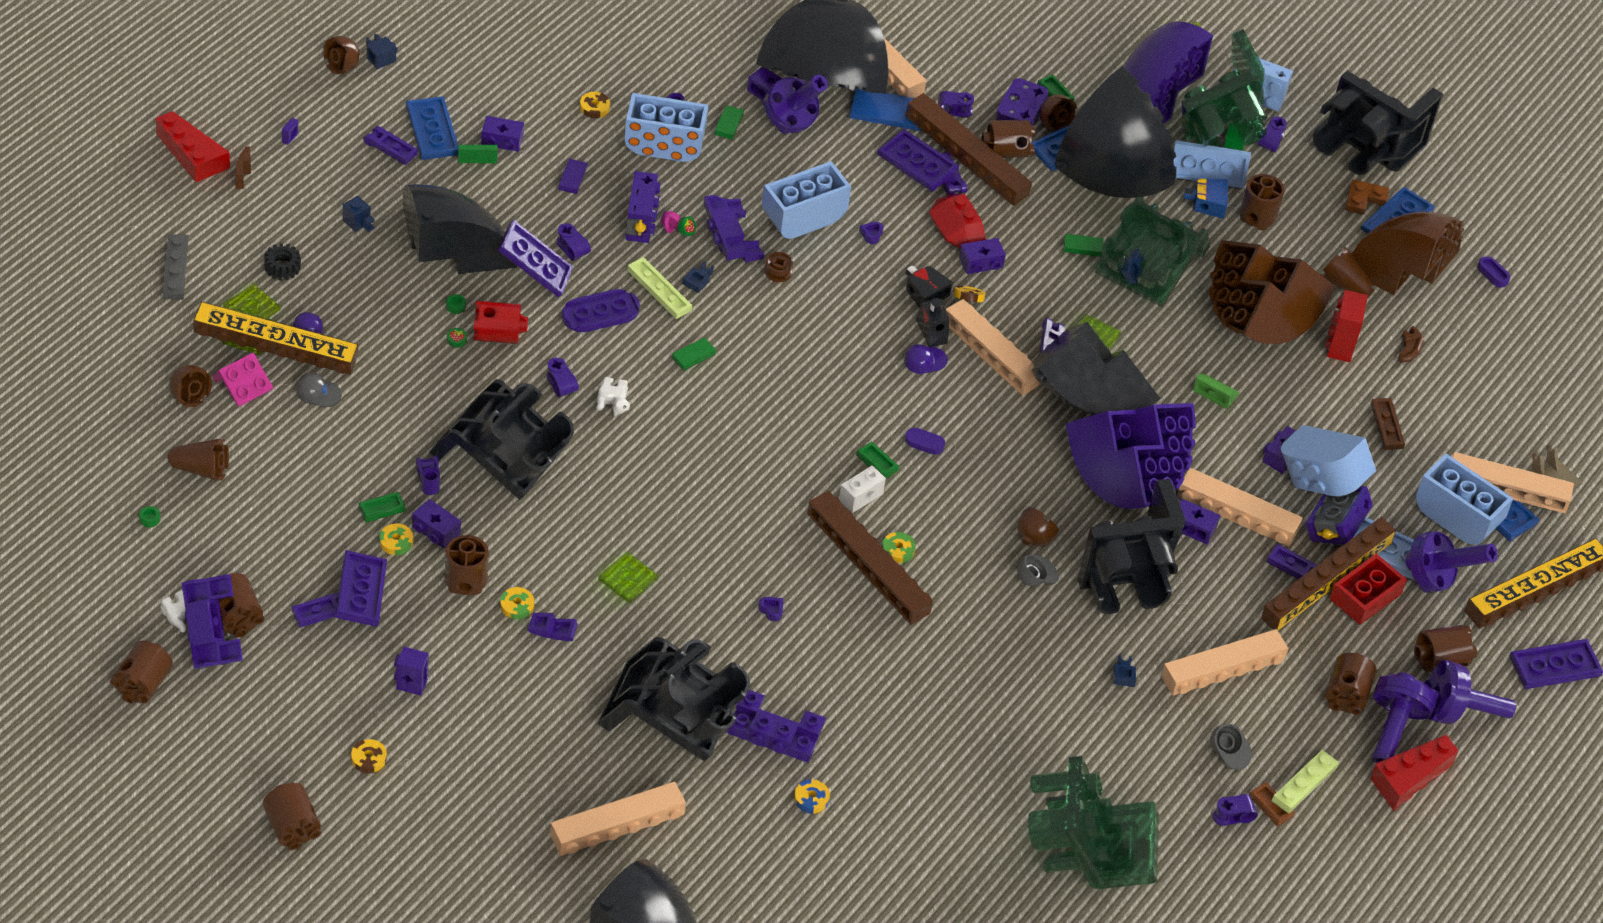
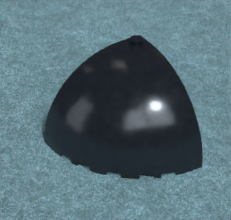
M804 0L799 2L776 21L767 34L758 54L756 65L772 71H782V74L798 77L809 81L815 75H822L826 78L828 86H839L850 90L857 88L865 92L886 94L888 56L883 34L873 15L863 5L853 0Z
M1123 66L1117 69L1096 89L1075 116L1061 142L1055 165L1059 171L1063 172L1073 181L1094 192L1112 197L1138 198L1160 193L1174 185L1177 167L1174 166L1173 159L1176 158V153L1173 152L1171 146L1173 140L1169 129L1165 130L1162 123L1164 118L1159 108L1152 105L1149 93H1144L1137 85L1139 81Z
M427 184L405 185L403 191V211L411 247L416 249L419 262L455 258L458 274L517 268L515 263L498 251L505 230L495 217L479 203L466 195L440 186Z
M1088 322L1069 327L1048 345L1028 367L1036 379L1053 395L1072 407L1088 413L1099 414L1106 411L1136 410L1150 406L1161 399L1124 350L1111 353Z
M647 859L637 860L620 872L591 904L590 923H697L691 906L680 888L664 871Z

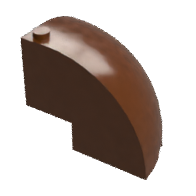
M1412 212L1399 215L1385 221L1370 231L1351 253L1375 286L1395 295L1411 274L1431 284L1434 283L1459 252L1463 239L1461 234L1464 231V228H1462L1464 223L1455 217L1435 212Z
M1221 240L1213 260L1216 263L1214 271L1210 272L1212 286L1209 287L1210 299L1213 300V311L1219 317L1221 323L1240 336L1265 344H1282L1304 334L1321 316L1335 289L1332 283L1303 260L1276 257L1259 244Z

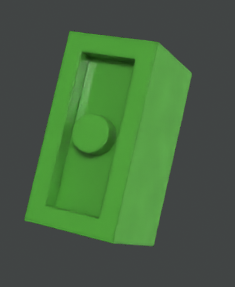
M1201 373L1196 377L1193 387L1194 392L1225 409H1228L1239 395L1238 391Z

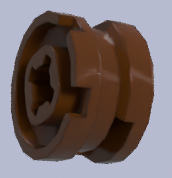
M779 251L769 254L766 258V277L771 281L779 283L789 280L792 276V257L787 253Z

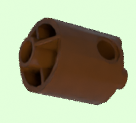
M1028 120L989 121L987 132H982L981 140L1002 158L1029 157L1034 155L1032 137L1035 135V128Z
M1257 174L1248 180L1240 208L1241 221L1257 227L1259 230H1266L1276 222L1285 193L1284 185L1278 178L1269 174Z
M462 535L448 543L445 551V581L451 593L478 595L486 586L489 552L488 546L480 538Z
M231 573L229 575L231 576L233 596L219 599L222 626L226 633L235 634L236 637H243L249 630L262 624L265 618L248 577L241 573Z
M1456 625L1419 632L1414 646V655L1423 670L1427 673L1432 672L1441 660L1459 663L1462 666H1470L1473 658L1477 657V649L1471 639V628L1469 626Z
M138 641L117 669L110 683L122 694V699L130 704L134 701L148 703L173 667V661L162 646L149 641Z
M1350 652L1341 654L1336 658L1325 692L1330 709L1350 712L1354 715L1361 714L1362 710L1366 707L1377 673L1376 665L1372 660L1364 655Z
M300 783L281 784L264 797L262 802L263 808L281 845L288 846L289 850H296L302 843L310 839H316L321 835L320 820L317 818L303 785Z

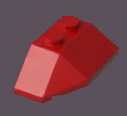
M952 194L936 199L929 210V215L945 241L961 249V244L986 240L982 220L966 194Z

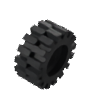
M279 243V247L276 244L273 245V249L269 247L268 252L266 251L264 256V267L267 275H272L273 279L278 277L280 281H282V278L289 280V276L294 278L295 274L298 275L301 269L299 250H296L294 246L290 248V244L283 246V243ZM279 260L289 261L285 264L276 263Z

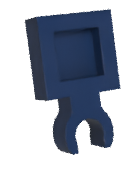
M1140 249L1131 251V256L1126 257L1121 270L1129 284H1137L1142 271L1140 263L1144 260V254L1139 255Z
M703 262L699 270L693 268L683 278L682 284L699 293L710 282L714 266L712 265L710 269H706L707 262Z
M1119 654L1117 663L1113 668V684L1135 687L1136 667L1130 666L1132 662L1131 656L1128 657V661H1124L1121 659V654Z

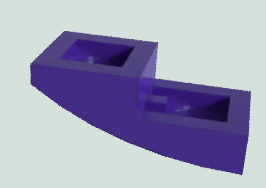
M533 613L528 631L541 637L573 641L578 624L576 619H555L553 613Z

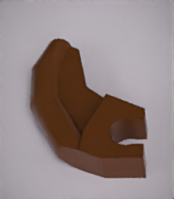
M1414 326L1410 327L1409 333L1406 330L1403 331L1402 339L1406 347L1398 356L1400 363L1412 361L1420 354L1422 349L1423 337Z

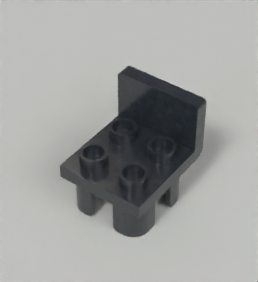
M1347 70L1340 76L1336 94L1325 102L1320 109V113L1323 115L1329 111L1330 114L1315 129L1313 142L1316 148L1326 156L1333 155L1345 143L1359 150L1361 153L1348 165V169L1355 174L1364 175L1377 163L1391 171H1400L1427 146L1444 94L1435 88H1431L1412 107L1408 108L1397 98L1388 96L1372 86L1368 80L1359 78Z
M496 379L471 402L429 453L433 456L437 455L438 461H440L458 444L514 496L521 500L567 446L574 434V426L570 418L561 411L547 422L531 407L542 396V393L535 386L522 383L512 390L505 382Z
M1171 479L1156 480L1147 516L1129 523L1115 524L1112 521H1104L1094 527H1090L1077 580L1080 589H1092L1098 610L1101 613L1114 614L1120 610V604L1113 585L1133 583L1141 606L1144 609L1157 608L1170 599L1172 590L1168 577L1178 572L1174 551L1186 521Z
M655 637L626 661L597 724L610 732L631 714H634L702 761H705L711 757L720 735L734 724L736 716L730 714L732 707L746 696L750 687L749 676L741 666L733 662L729 663L718 673L701 664L699 661L708 655L711 650L710 645L702 640L692 639L678 648L664 638Z

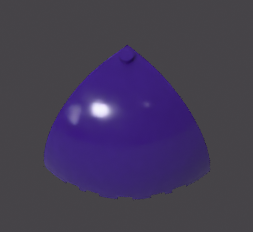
M1176 21L1158 27L1133 50L1123 65L1139 81L1137 85L1144 93H1149L1152 105L1154 107L1157 106L1163 115V125L1172 119L1178 92L1204 75L1213 35L1191 23Z
M1193 403L1153 404L1136 410L1106 411L1066 423L1071 452L1081 476L1100 498L1112 505L1127 509L1150 507L1156 480L1171 479L1174 490L1179 489L1185 479L1183 477L1185 471L1189 470L1193 457L1190 454L1193 446H1195L1192 434L1193 429L1196 428Z

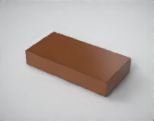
M1266 782L1250 791L1249 795L1256 805L1278 827L1294 817L1295 812L1292 810L1288 814L1271 801L1276 792Z

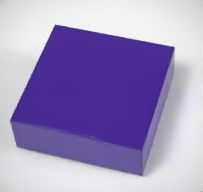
M292 117L282 128V143L290 144L299 134L297 119Z

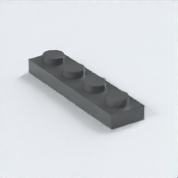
M168 234L163 299L184 300L188 235Z

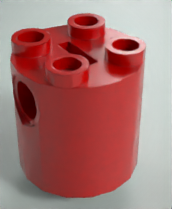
M476 301V318L474 319L475 341L518 344L519 335L527 333L528 317L521 314V304Z

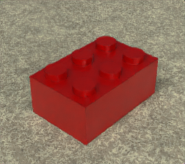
M1344 290L1343 297H1338L1336 308L1339 310H1334L1332 318L1334 324L1330 323L1328 335L1331 338H1327L1325 349H1328V358L1351 362L1363 324L1368 295Z
M1376 553L1334 584L1330 600L1361 625L1402 595L1407 579Z

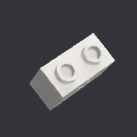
M870 466L841 484L839 500L848 510L854 513L883 494L886 478L873 466Z

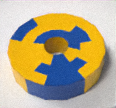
M805 780L796 787L794 801L796 806L806 813H820L829 804L830 792L828 787L818 780Z

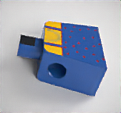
M1199 179L1195 189L1185 188L1183 198L1194 200V210L1196 212L1224 219L1228 204V179Z

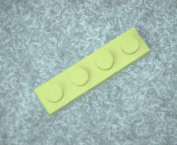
M644 257L628 265L627 271L675 319L692 311V305Z
M1321 750L1273 796L1271 801L1289 814L1338 767L1339 762Z

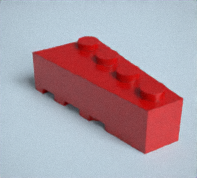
M171 111L155 118L156 135L196 183L230 168V152L178 114Z
M1446 734L1376 763L1370 779L1393 811H1395L1403 802L1411 799L1417 791L1425 788L1431 780H1435L1453 766L1459 750Z

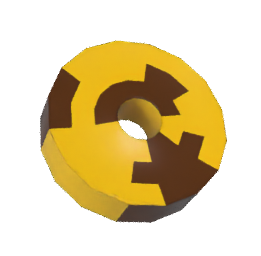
M595 91L588 92L581 97L580 111L585 116L601 118L609 113L610 99L605 94Z
M969 286L955 287L954 296L956 298L969 302H984L986 292Z
M373 739L357 742L351 751L353 766L363 773H375L381 770L387 761L386 748L382 743Z

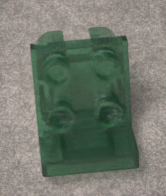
M1244 29L1232 33L1231 62L1235 71L1222 76L1219 79L1220 84L1208 90L1204 86H1198L1189 90L1184 95L1185 100L1181 101L1182 131L1187 140L1194 138L1196 144H1203L1204 147L1209 145L1223 148L1217 135L1225 131L1224 124L1232 121L1245 146L1258 142L1267 134V128L1263 120H1267V115L1262 108L1264 104L1263 83L1265 70Z
M1138 196L1133 203L1127 205L1120 216L1121 224L1113 238L1109 236L1106 238L1102 247L1103 254L1094 267V272L1163 308L1193 256L1197 254L1204 257L1210 248L1208 230L1203 228L1198 233L1193 230V223L1191 221L1183 223L1175 218L1170 219L1159 212L1157 204L1150 206L1144 203L1143 197ZM1140 249L1139 255L1144 254V260L1140 263L1142 271L1137 277V284H1129L1121 270L1126 257L1131 256V251Z
M1083 756L1069 757L1068 771L1031 776L1030 788L1033 793L1067 790V795L1046 798L1048 809L1032 811L1028 815L1029 836L1034 849L1045 850L1072 847L1074 850L1051 853L1048 859L1043 860L1042 867L1045 873L1082 869L1089 885L1095 889L1156 883L1159 811L1155 802L1149 801L1112 806L1110 798H1102L1100 774L1098 772H1089Z

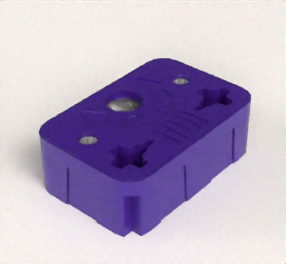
M1021 78L1014 79L998 106L995 120H1028L1031 125H1035L1040 117V107L1047 99L1048 89Z

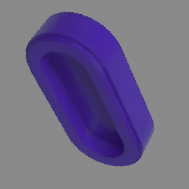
M1488 256L1480 258L1477 265L1478 270L1494 286L1506 287L1511 278L1510 274L1494 258Z
M911 428L906 432L905 442L908 446L933 455L944 451L945 440L943 437L919 428Z

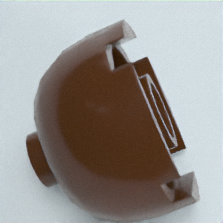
M335 36L325 41L323 56L324 59H328L329 64H327V67L332 73L336 75L347 73L357 66L360 52L356 43L351 38Z
M1052 95L1040 107V120L1047 129L1056 132L1072 123L1076 116L1075 109L1077 110V105L1073 100L1064 95Z
M196 365L179 367L174 371L169 382L173 398L186 407H195L203 403L200 400L205 395L208 396L212 387L210 374Z
M1032 507L1026 508L1018 519L1017 529L1022 536L1021 541L1027 546H1046L1056 538L1059 529L1051 519L1048 522L1043 518L1045 514Z

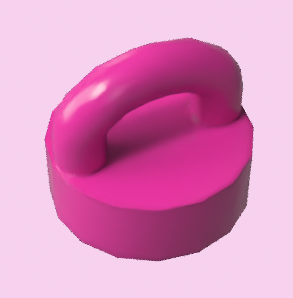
M672 211L663 213L660 221L668 233H672L674 229L678 228L680 216Z

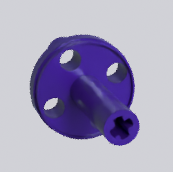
M815 75L808 82H805L799 78L787 77L777 81L769 88L766 96L763 98V106L767 116L781 133H799L814 123L819 114L818 95L826 90L828 86L826 78L822 75Z
M1430 531L1417 535L1409 553L1406 555L1405 563L1424 593L1438 592L1448 589L1453 585L1457 577L1458 567L1495 562L1498 557V551L1492 543L1455 549L1452 541L1444 533Z
M1441 660L1429 678L1424 682V684L1439 693L1434 712L1428 718L1431 721L1453 724L1459 720L1466 708L1508 719L1512 718L1515 714L1516 702L1514 700L1471 689L1469 670L1459 663Z
M1399 672L1398 674L1381 676L1375 686L1373 695L1375 701L1389 711L1372 757L1375 763L1394 756L1408 718L1416 720L1428 719L1436 707L1439 693L1408 673Z

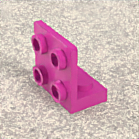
M254 352L220 369L212 376L216 383L223 380L238 407L273 389Z

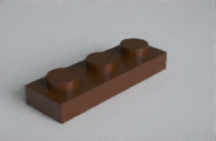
M1392 398L1372 399L1371 407L1384 450L1404 449L1405 441Z

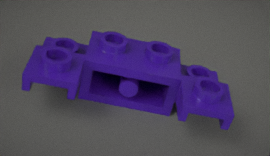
M717 195L704 196L703 205L709 217L707 219L708 230L712 231L713 242L715 245H718L720 252L723 251L726 260L743 258L745 262L764 259V252H761L758 240L744 241V233L738 221V218L746 217V210H743L741 199H724Z
M225 574L181 582L185 604V619L188 625V640L191 645L194 669L243 661L240 639L224 640L219 599L233 596L231 576Z
M748 690L746 696L736 705V710L733 714L736 716L734 724L727 730V734L747 740L757 746L769 748L776 753H782L809 763L826 717L805 710L800 723L760 709L765 695Z

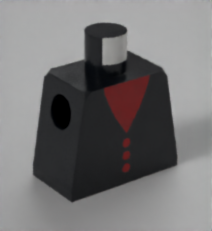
M910 266L906 270L905 274L908 276L906 290L919 308L923 302L931 301L934 298L943 300L951 296L953 282L931 266H926L921 270Z
M934 298L931 301L921 303L916 321L928 347L948 344L950 320L943 306V301L939 298Z

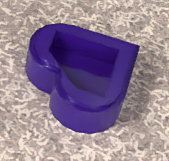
M871 222L859 227L860 233L869 244L878 243L884 229L880 222Z
M763 597L759 600L758 609L761 613L766 614L770 621H779L783 614L784 598Z

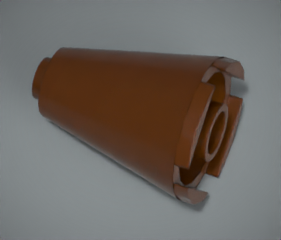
M1344 247L1341 250L1343 253L1340 256L1337 254L1323 269L1325 273L1320 275L1342 290L1365 294L1369 298L1375 291L1372 289L1374 284L1349 249Z
M213 439L175 446L168 452L167 459L173 468L215 481H222L226 474H222L224 468L228 469L229 466L228 445L223 444L225 442L224 439Z

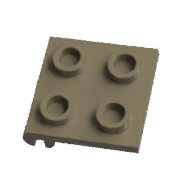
M1553 443L1546 445L1547 457L1545 463H1543L1542 455L1537 457L1538 451L1532 453L1533 463L1532 469L1529 470L1530 472L1574 483L1573 489L1582 484V481L1558 460L1557 447L1552 449Z

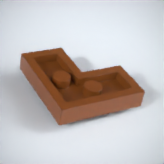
M1352 179L1346 211L1364 215L1367 202L1383 206L1387 202L1389 188Z

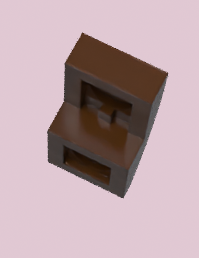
M250 146L244 148L236 164V189H244L243 174H251Z

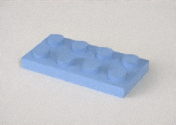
M1175 140L1173 152L1176 153V158L1173 160L1174 166L1177 167L1176 178L1192 181L1199 179H1228V186L1244 189L1251 152Z
M1365 517L1355 536L1375 521ZM1396 531L1392 544L1378 555L1401 575L1414 580L1411 571L1405 563L1406 555L1409 553L1414 539Z

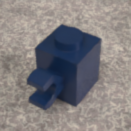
M374 34L375 41L370 40L368 37L366 38L367 59L376 69L396 62L397 47L394 42H391L386 36L380 39L378 34Z
M356 196L342 204L343 221L353 231L356 232L364 228L369 232L375 229L371 224L375 221L371 216V207L363 199Z

